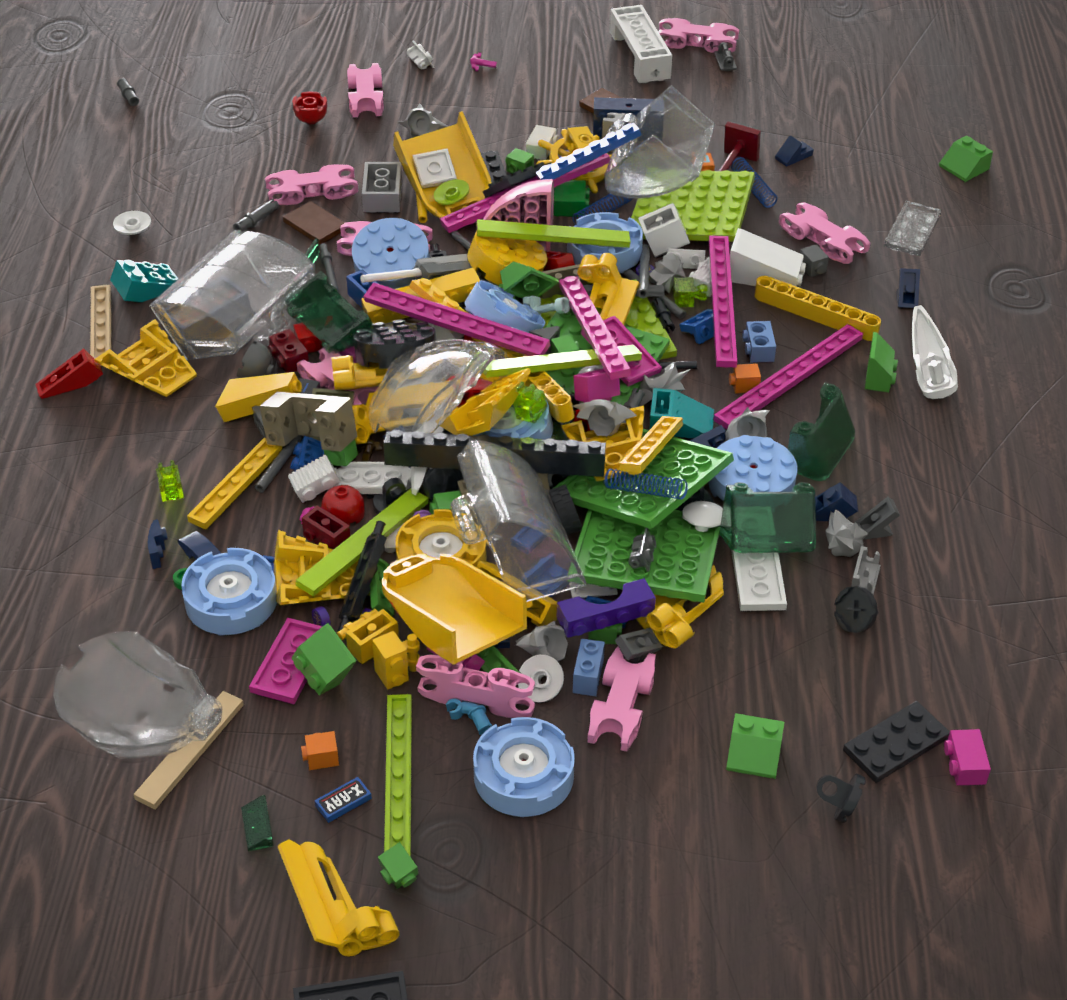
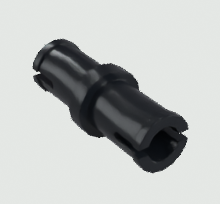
M656 298L658 305L655 300L651 303L656 312L655 316L659 318L663 329L667 333H670L668 327L673 332L675 325L671 320V313L666 309L663 299Z

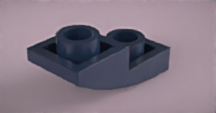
M158 519L153 520L148 534V550L152 569L161 567L160 558L164 557L162 550H166L164 541L168 540L165 527H160Z
M197 531L177 541L189 559L194 557L197 560L209 552H212L213 556L221 554L205 536Z

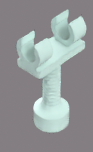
M523 297V304H528L540 315L541 313L551 311L562 314L568 313L570 310V303L566 297L557 298L554 303L541 305L540 297Z

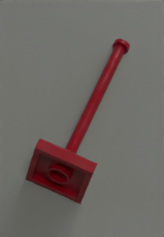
M728 121L725 125L724 152L730 155L719 171L728 170L737 156L757 162L760 152L761 130Z

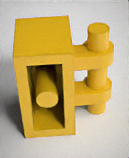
M374 609L370 612H364L353 623L348 622L345 624L343 629L337 632V635L341 640L347 639L348 650L363 664L374 657L372 639L394 631L399 638L398 622L384 609L379 612Z
M391 631L372 639L375 672L387 690L409 681L408 666L410 671L416 672V665L420 658L418 654L420 642L417 640V636L409 634L407 640L401 642L396 633Z

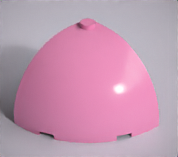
M553 179L531 181L511 189L490 207L483 220L553 225ZM536 241L544 247V251H550L551 242Z

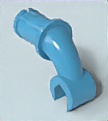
M450 699L446 703L451 719L456 720L461 718L463 714H468V717L473 720L477 727L479 735H482L487 729L492 727L486 715L485 706L472 702H461L458 699Z

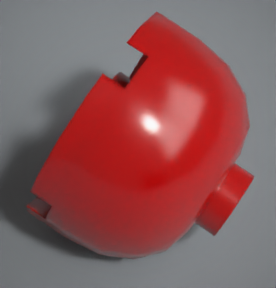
M303 92L300 97L297 98L296 95L292 100L295 116L304 123L315 124L321 121L327 113V99L325 96L322 97L319 92Z
M334 486L322 498L321 508L349 526L350 523L355 521L356 524L359 523L365 516L364 499L361 493L352 486Z

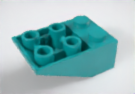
M117 260L110 281L124 301L144 302L183 288L178 277L168 265L163 263L158 265L149 262L139 263L131 260Z
M653 388L649 430L662 416L683 418V426L673 437L696 438L713 429L714 409L676 390Z

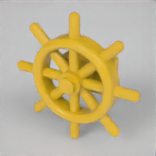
M588 126L563 129L561 131L563 138L554 144L542 139L538 141V145L549 150L550 155L549 160L538 161L537 164L544 162V164L552 162L553 164L559 159L558 155L567 157L573 154L575 150L583 149L589 146L591 142L600 140V137L598 135L593 136ZM620 154L609 155L611 162L620 161L622 158ZM610 163L592 170L593 172L580 175L572 180H586V185L595 194L598 192L596 183L602 181L605 177L615 182H620L621 176L609 171Z

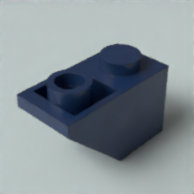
M841 482L806 502V515L809 521H829L830 512L834 513L835 510L839 511L845 518L858 512L856 495Z

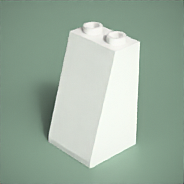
M738 228L730 252L731 280L734 283L756 286L758 277L769 276L796 287L801 286L806 268V263H803L804 255Z

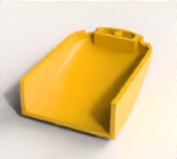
M463 111L459 112L457 124L404 141L401 140L399 132L394 133L393 146L404 172L423 205L434 216L442 218L485 199L482 191L488 189V184L492 182ZM448 149L457 179L464 180L469 185L468 195L455 204L441 205L437 203L434 199V192L438 186L421 188L412 155Z
M418 554L394 562L383 572L384 577L381 580L383 594L399 616L429 649L453 665L527 629L526 596L458 557L440 554V558L427 557V554Z

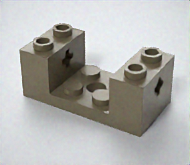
M276 392L260 405L266 441L269 445L286 446L298 435L320 437L322 450L341 452L357 437L351 398ZM312 412L316 415V419L312 416Z

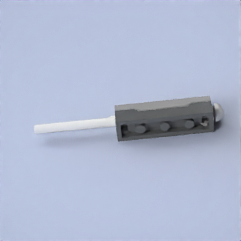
M467 254L423 258L416 260L412 270L361 275L360 279L362 283L414 277L416 280L421 278L430 280L470 269L472 266L468 261ZM477 268L476 273L479 279L485 281L486 273Z

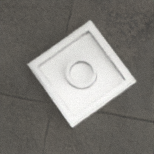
M448 149L412 155L422 189L439 186L444 182L457 179Z

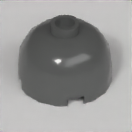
M254 340V344L251 343L241 361L244 367L243 369L238 368L237 377L246 378L270 375L274 365L271 364L273 358L268 347Z

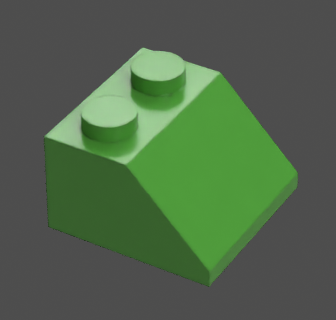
M964 136L952 144L940 161L939 166L966 182L989 170L993 151L971 137Z
M514 261L500 271L504 291L522 299L523 297L530 296L540 297L559 283L557 278Z
M873 332L865 389L889 392L890 385H895V372L898 360L894 359V349L876 332Z
M329 623L325 624L303 642L291 658L295 667L302 672L308 680L310 687L319 696L341 684L357 661Z
M735 713L726 770L776 779L784 722Z

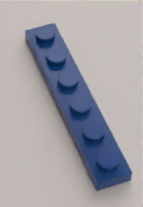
M634 123L627 124L621 130L611 132L605 138L593 141L589 146L577 149L573 154L561 157L551 165L541 167L536 172L539 180H554L641 136L640 129Z

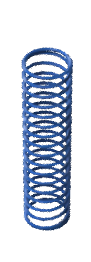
M744 158L735 159L731 169L734 172H741L740 170L745 166L747 168L746 171L754 172L756 174L754 180L757 179V181L752 186V194L765 208L774 206L777 202V195ZM738 159H743L740 161H744V165L739 170L737 168L735 170V166L733 169L734 162ZM759 184H761L760 187L763 186L761 190L764 188L768 190L766 194L774 195V198L776 196L773 204L766 206L769 203H764L766 202L764 200L768 196L764 198L765 195L761 196L757 192L759 188L755 189Z
M622 186L604 198L592 203V205L573 215L574 224L576 225L574 221V216L575 220H577L576 215L580 218L583 217L582 214L585 212L588 215L589 211L593 214L592 209L595 211V207L598 209V205L603 211L601 204L606 209L604 202L609 208L608 212H612L632 200L631 195L630 200H628V196L625 193L626 199L622 190L628 191L624 188L628 186ZM619 193L621 194L622 198L624 199V202L621 200V198H620V196H619ZM616 195L619 197L621 204L618 202ZM613 196L618 202V205H616L615 201L613 200ZM610 198L612 199L613 203L615 204V207L612 205V203H611V201H610ZM607 200L610 202L612 209L609 207Z
M612 468L605 474V485L610 489L614 488L680 500L685 498L688 490L685 479H672L671 477H658L657 475L641 473L639 474L638 481L637 475L633 478L631 474L628 480V472H626L624 477L623 471L619 475L620 470ZM610 470L613 471L610 478L611 486L608 485L607 481ZM614 473V482L612 484V475ZM664 478H666L667 480L665 482V493L662 494V490L664 488ZM673 480H676L674 484V494L671 495L673 489ZM682 481H685V492L683 496L680 498L679 495L681 494L683 487ZM681 483V490L678 494V488Z

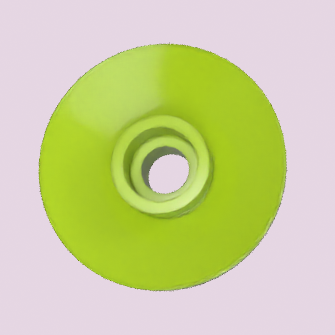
M459 179L444 182L436 188L434 199L441 205L455 204L468 195L469 185L466 181Z

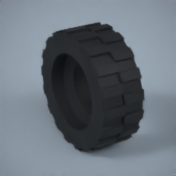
M566 484L549 490L565 536L581 531V522Z

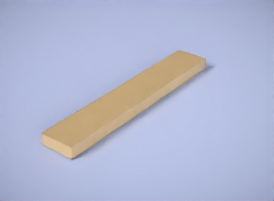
M111 285L91 287L90 355L96 358L107 350H112Z
M222 691L134 793L135 800L156 809L244 706L243 700Z

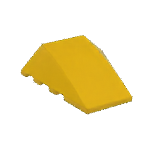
M156 319L140 328V340L118 355L109 349L94 359V362L165 397H168L197 377V373L185 357L179 354L175 344L170 342L166 332L160 329Z
M527 368L501 377L480 391L481 394L466 400V403L460 408L456 407L451 410L449 416L436 420V423L454 435L466 434L473 436L489 431L505 415L518 397L531 373L530 369Z
M644 405L631 408L630 410L637 416L625 419L626 423H622L618 431L612 436H597L594 430L584 432L582 420L561 425L569 440L606 443L604 477L593 476L597 482L605 479V474L609 469L612 468L619 471V463L642 439ZM612 470L609 471L607 479L611 478Z
M278 530L274 557V575L277 590L276 602L280 605L345 599L358 561L313 597L296 586V579L333 551V549L328 548V545L319 542V545L306 542L304 537L297 536L293 538L286 536V532Z

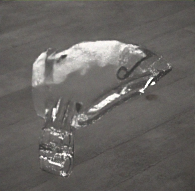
M460 339L435 341L405 352L390 364L382 382L372 396L368 414L373 431L376 433L380 425L387 431L399 430L411 433L417 431L434 433L449 414L461 403L464 393L476 385L486 367L493 360L508 359L509 357L503 349L490 342H472ZM452 376H456L455 378H453V379L450 380L449 382H446V380H447L448 378H450V377H452Z
M114 632L90 639L78 646L84 653L81 659L71 670L62 664L55 678L53 695L59 717L80 733L94 747L116 758H150L176 752L191 741L206 740L221 722V703L213 696L207 694L195 671L177 663L173 655L162 650L137 632ZM167 684L175 688V690L170 692L163 689V687Z

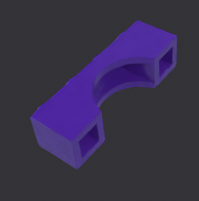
M645 578L623 584L620 597L611 603L593 604L585 601L580 596L557 602V619L564 629L567 638L579 636L615 624L625 623L629 620L646 617L655 610L656 597Z

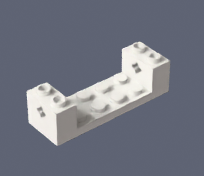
M636 5L611 9L610 33L614 40L621 41L625 39L635 56L634 75L639 83H648L650 81L671 79L672 54L644 7Z

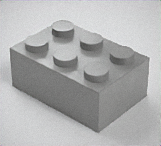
M365 162L362 187L363 212H400L402 189L401 162Z

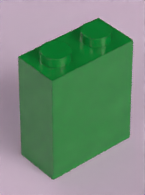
M571 180L554 188V216L573 217L575 213L589 206V188H586V180Z

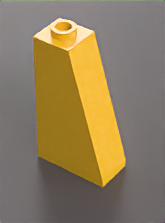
M295 372L229 379L215 407L224 422L253 414L252 407L260 406L276 392L300 393L302 384Z

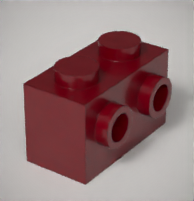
M291 329L268 337L269 345L267 347L271 351L272 357L274 356L278 366L283 368L286 373L296 372L297 363L301 360L309 362L308 350Z
M318 505L302 517L304 537L319 545V542L328 545V548L334 550L351 536L348 524Z

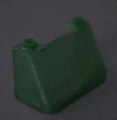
M320 271L284 300L288 306L286 311L293 319L297 317L322 342L321 345L327 353L337 354L354 347L356 331L371 328L373 323L364 311H357L338 293L336 287L329 284L327 281L328 277Z
M827 382L824 383L820 390V397L822 399L816 424L807 421L795 424L790 431L788 451L792 453L797 463V474L815 481H824L830 476L853 442L856 432L840 388Z
M737 482L735 485H726L719 534L731 550L739 553L812 552L816 546L815 489L806 482H800L798 485L793 486L792 492H753L747 484Z

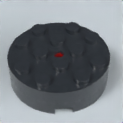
M394 320L392 324H385L384 322L373 323V327L357 330L354 335L356 362L364 367H369V362L379 363V369L404 368L426 363L427 356L432 354V359L437 357L436 330L428 322L405 323V320Z

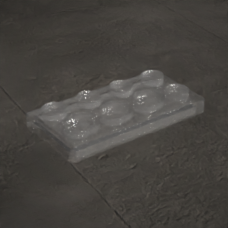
M906 201L885 240L884 247L921 256L941 216L942 210Z

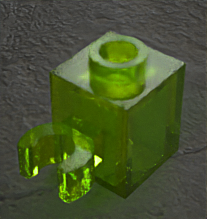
M674 277L673 299L674 303L679 307H694L695 298L699 300L707 299V293H701L708 291L706 284L694 287L693 277Z
M521 381L517 387L519 395L513 403L516 418L536 423L548 407L544 391L535 389L533 384L527 387Z
M173 460L170 461L171 466L163 467L162 463H159L156 469L162 502L184 498L178 465H175Z

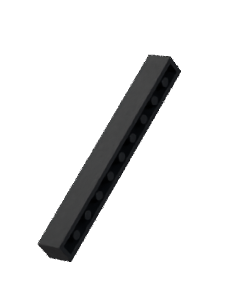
M394 430L386 432L384 440V465L604 477L606 443L599 441L582 442L573 439L563 441L552 438L544 440L531 437L468 436L466 434H430L420 431L411 433Z

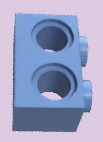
M746 322V330L742 331V340L746 342L745 354L749 355L750 363L774 362L776 343L771 322Z
M581 639L573 674V693L597 696L604 662L605 642Z

